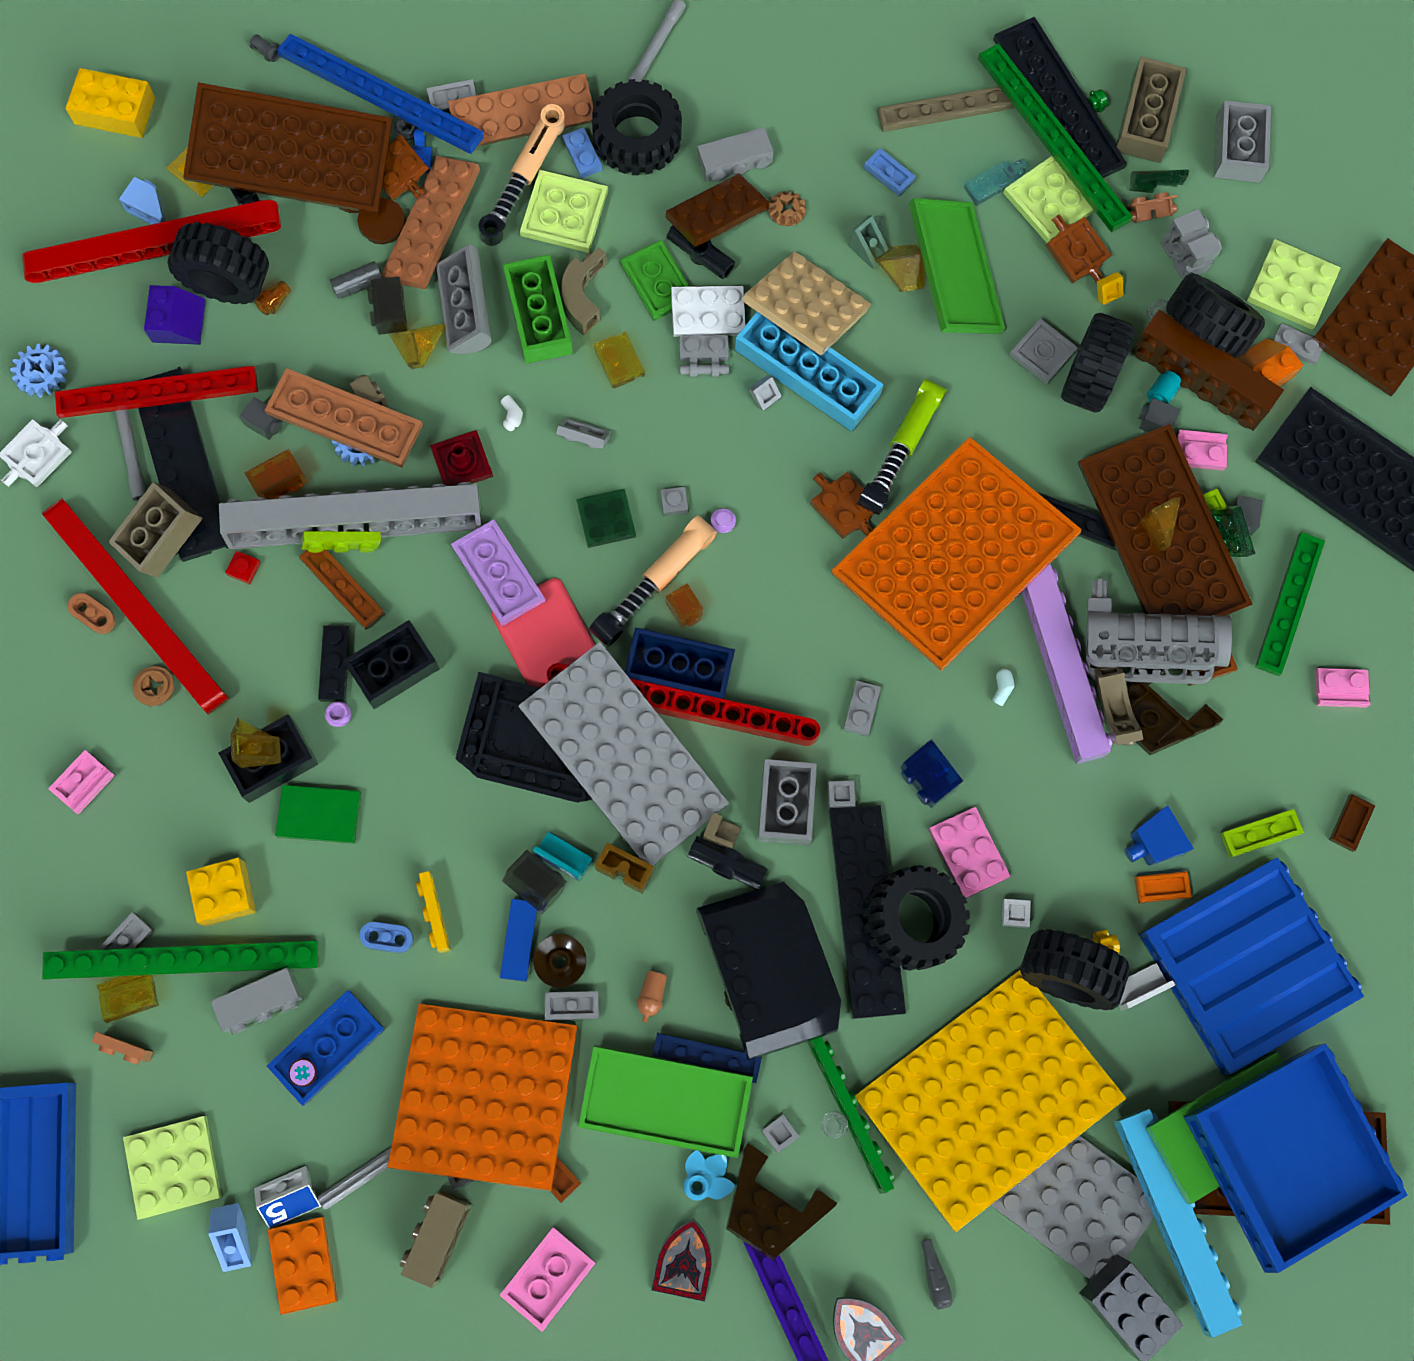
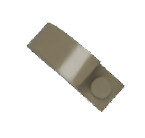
M600 247L594 252H589L583 259V262L574 257L567 266L562 278L561 290L566 316L583 336L601 320L600 309L584 294L586 284L607 265L606 253Z
M1121 667L1095 668L1094 675L1099 700L1113 744L1132 745L1136 741L1143 740L1142 730L1134 717L1129 701L1124 671Z

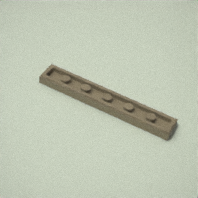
M996 86L878 107L877 114L882 132L1010 110L1015 109V107L1000 87Z

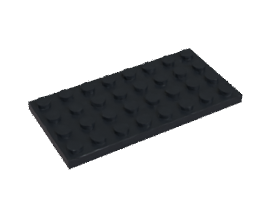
M1310 387L1255 462L1414 572V457Z

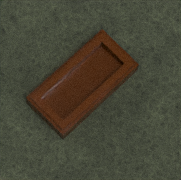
M1353 794L1349 795L1329 840L1351 852L1356 851L1375 805Z

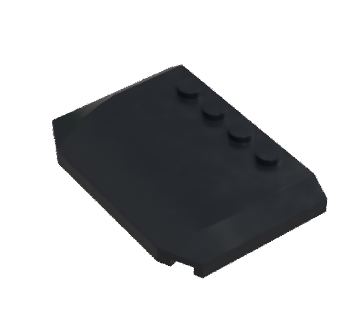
M478 672L455 759L479 779L576 803L592 800L518 707L540 688Z
M784 881L696 909L740 1031L739 1036L748 1061L838 1031L841 1008L839 992L805 901Z

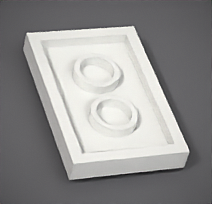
M743 286L671 287L673 337H680V335L737 336L745 327L744 302L742 301L744 297Z

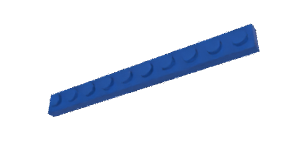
M289 34L277 49L280 57L469 154H472L484 138L483 131L292 34Z

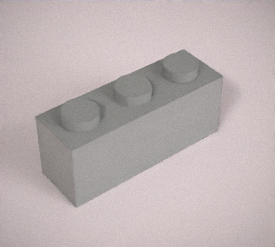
M764 127L697 146V161L705 182L720 181L727 176L737 175L738 173L743 174L755 168L762 169L772 164L773 149Z
M285 968L211 1001L221 1030L227 1033L231 1032L234 1035L245 1031L249 1023L257 1021V1024L273 1018L272 1013L281 1009L282 1012H287L298 1007L297 1002L304 999L293 971Z

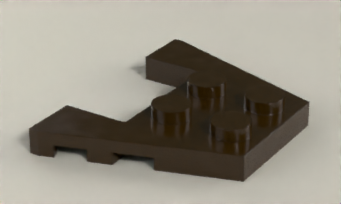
M1145 669L1147 674H1152L1153 669ZM1132 682L1127 691L1134 717L1143 735V740L1136 741V743L1149 755H1153L1219 726L1223 721L1207 704L1189 720H1186L1149 686L1150 682Z
M747 1143L743 1150V1158L739 1168L737 1185L732 1199L726 1230L773 1261L837 1205V1202L816 1189L801 1213L755 1182V1178L768 1156Z

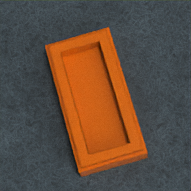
M1188 871L1137 876L1134 878L1138 903L1192 897Z

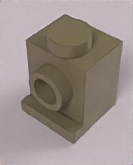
M367 375L358 376L350 383L354 395L388 407L386 399L376 381L371 383Z

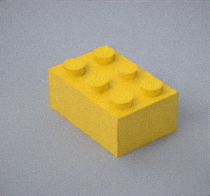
M79 68L65 109L75 125L143 138L156 97L147 81Z

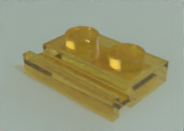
M626 331L622 332L619 336L614 335L593 344L612 389L632 382L640 376H645V371Z
M152 975L122 976L97 985L100 994L99 1002L102 1020L105 1023L159 1006Z

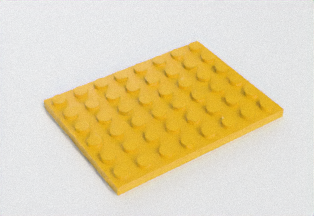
M1020 970L855 1095L858 1104L955 1233L1126 1099L1042 992L1023 979Z

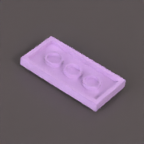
M495 520L488 522L451 544L501 626L506 625L545 602L544 596Z

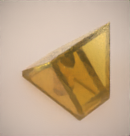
M916 244L891 247L876 258V261L897 285L899 292L923 289V258Z
M438 324L389 335L408 367L411 369L423 368L445 326Z
M1175 497L1159 505L1140 520L1161 551H1165L1171 545L1181 498Z
M238 717L230 734L232 761L240 768L281 763L279 737L271 736Z

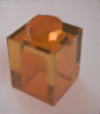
M688 584L666 596V605L681 628L686 625L689 627L693 626L702 619L703 607Z

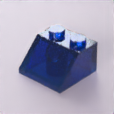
M932 739L903 762L900 767L903 779L909 785L913 784L918 791L916 795L924 805L928 804L930 808H933L954 793L963 782L962 778Z

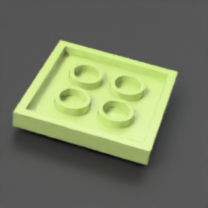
M1053 156L1010 184L1003 192L1046 243L1055 238L1058 232H1060L1053 221H1051L1058 214L1069 225L1095 212Z
M539 170L520 229V236L589 253L607 197L608 186Z
M1275 239L1271 244L1247 302L1313 330L1341 267Z
M207 1116L123 1137L137 1220L222 1198Z

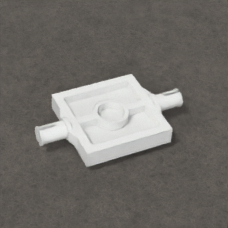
M32 419L0 452V458L11 469L1 481L7 487H10L20 477L28 480L37 488L71 453L69 448L62 444L58 438L68 426L59 419L49 430L40 426Z

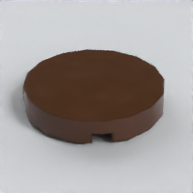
M381 198L378 214L359 211L357 222L360 232L365 238L374 244L384 245L397 240L406 219L403 209L397 202Z

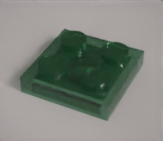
M625 488L576 499L588 548L636 537Z
M1225 506L1212 509V516L1231 557H1248L1256 554L1242 507Z

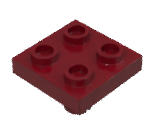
M477 430L430 445L443 484L447 486H457V484L462 482L473 484L493 477Z

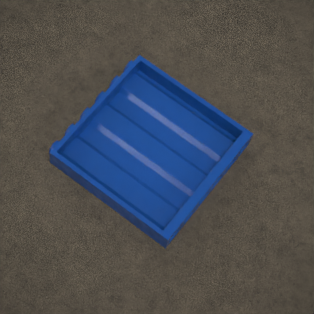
M1278 857L1139 934L1154 962L1159 966L1167 982L1173 980L1175 986L1171 987L1172 992L1222 1075L1236 1072L1364 997L1361 992V984L1349 973L1346 968V960L1341 954L1336 952L1332 945L1331 936L1321 928L1316 912L1311 907H1308L1303 899V891L1297 884L1293 883L1289 876L1288 867Z
M76 1083L0 1088V1265L8 1264L9 1258H18V1263L36 1262V1256H46V1261L64 1260V1254L74 1253Z

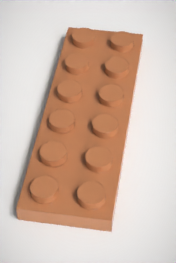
M586 73L448 101L452 116L483 131L484 138L478 146L530 136L541 117L542 109L549 104H555L562 108L564 112V128L592 123L594 108ZM549 118L547 121L555 123L558 120L556 118Z
M436 156L421 188L423 194L419 193L420 197L416 199L381 274L384 281L426 289L479 174L480 168L477 163Z
M288 368L285 369L264 410L267 415L403 468L423 427V423L420 420Z

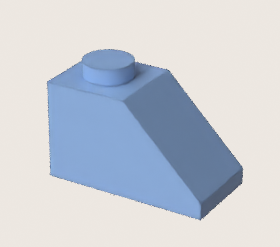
M134 177L119 198L125 211L149 224L167 221L162 200L156 190L157 187L148 180L142 181Z
M239 1203L212 1208L208 1234L223 1272L251 1266L246 1221Z

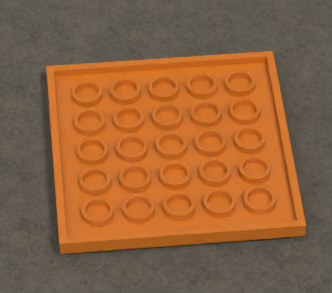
M418 1004L388 1168L552 1191L577 1025Z

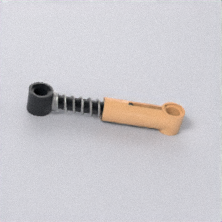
M549 104L542 109L538 123L510 171L512 177L508 179L509 184L505 185V191L501 192V198L497 199V205L493 206L490 214L480 219L478 224L479 234L482 242L486 245L495 246L502 241L507 215L511 214L510 210L512 207H515V201L519 200V194L523 193V187L531 184L555 139L563 132L565 127L564 112L558 105ZM549 118H556L558 121L550 123L547 120ZM488 227L497 229L496 232L491 234L485 232Z
M699 515L693 518L679 538L643 573L642 577L644 580H640V585L635 586L634 591L629 592L628 597L623 598L622 603L617 604L615 610L600 614L589 627V631L607 647L613 645L624 631L623 625H625V622H628V617L630 615L634 616L633 612L636 609H640L639 606L642 603H646L645 600L648 597H652L651 594L655 590L661 592L700 550H704L710 545L718 532Z

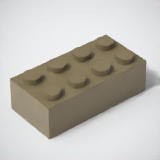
M1140 57L1133 74L1116 143L1120 153L1158 163L1161 162L1168 147L1186 72L1185 67Z

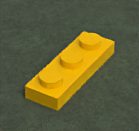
M429 871L419 873L420 881L416 882L419 896H424L426 906L422 907L426 923H431L433 932L428 933L432 948L437 947V951L440 953L450 951L433 876Z

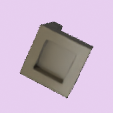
M712 813L703 839L720 847L725 846L733 849L740 832V827L722 820V816Z

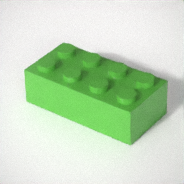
M550 255L503 264L505 280L525 363L528 364L573 354L571 337Z

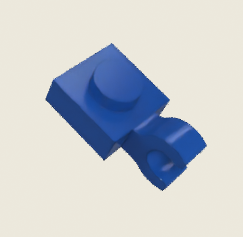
M415 129V147L412 148L428 166L429 169L425 173H429L432 167V148L426 147L424 130Z

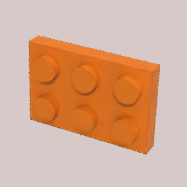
M324 1217L268 1229L280 1314L283 1315L337 1302V1292Z

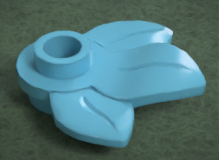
M695 1150L687 1158L685 1164L687 1178L684 1182V1191L690 1199L698 1201L710 1197L719 1200L733 1191L734 1183L723 1177L727 1168V1157L724 1155H713L704 1159L703 1155L698 1150ZM695 1181H700L703 1185L699 1192H695L692 1189V1184Z

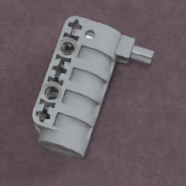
M1103 579L1092 581V598H1088L1086 627V664L1090 679L1095 680L1094 668H1092L1094 666L1130 667V672L1125 674L1126 682L1205 684L1211 680L1214 666H1229L1232 647V622L1230 615L1197 616L1195 614H1121L1111 612L1112 598H1107V581H1103ZM1135 668H1138V674H1134ZM1145 669H1153L1152 674H1147ZM1160 669H1164L1163 675H1160ZM1168 669H1182L1183 672L1179 676H1173L1168 672ZM1187 669L1191 671L1190 676H1186ZM1197 670H1204L1207 672H1205L1204 676H1200V673Z

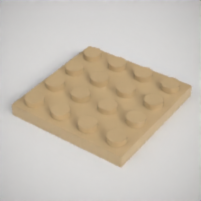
M795 251L745 293L742 300L821 356L871 306V303L862 296L847 288L843 283L837 281L823 269L818 268Z

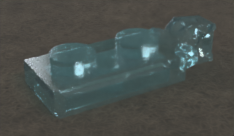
M1023 158L1013 164L1003 161L966 182L964 189L975 205L978 206L1004 191L1006 187L1018 180L1026 172L1028 165Z

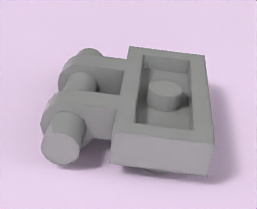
M680 335V362H690V365H680V375L697 377V375L712 374V377H719V374H729V365H719V361H728V335ZM697 362H711V365H697Z

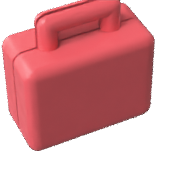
M551 578L537 585L545 598L544 603L504 626H501L491 610V617L526 684L539 688L548 683L547 670L552 664L562 663L571 665L596 645L564 584L558 578ZM560 672L554 673V674L552 675V679H553L555 676H557Z

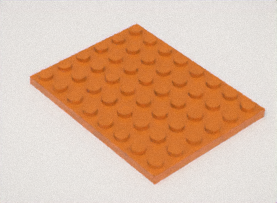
M969 437L832 569V575L942 671L1081 533V528Z

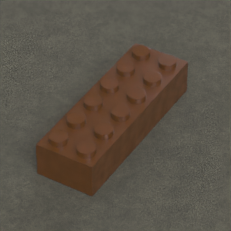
M1160 309L1147 325L1132 350V353L1139 360L1151 364L1159 373L1164 374L1165 371L1176 373L1181 378V387L1188 388L1197 394L1199 399L1211 403L1222 414L1231 416L1242 427L1249 428L1252 431L1265 418L1284 391V389L1230 354L1217 349L1215 346L1197 337Z

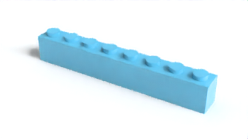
M1142 1109L1113 1122L1203 1334L1213 1338L1242 1326L1243 1324L1240 1320L1242 1312L1238 1303L1231 1299L1228 1292L1230 1284L1223 1272L1220 1273L1216 1264L1218 1256L1214 1248L1208 1245L1204 1236L1207 1234L1206 1228L1201 1219H1197L1193 1210L1195 1203H1186L1146 1130L1147 1126L1159 1119L1154 1112L1151 1113L1150 1109Z

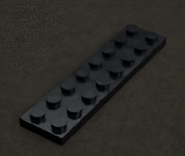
M1032 17L996 33L993 39L996 44L999 43L1102 178L1124 169L1127 162L1036 18Z
M881 805L829 810V820L852 1019L906 1014L900 966L894 967L890 965L889 958L882 959L877 954L879 949L877 946L871 947L869 940L872 939L870 933H865L864 925L868 924L867 919L863 918V910L869 908V905L865 903L867 896L873 893L872 888L876 883L889 875Z

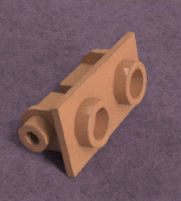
M1165 192L1154 195L1155 199L1148 201L1146 196L1132 199V204L1125 207L1131 208L1129 213L1133 216L1131 222L1134 221V223L1151 220V210H1154L1155 219L1172 216L1173 213L1177 212V206L1175 203L1172 204V199L1178 197V195L1169 196V193Z

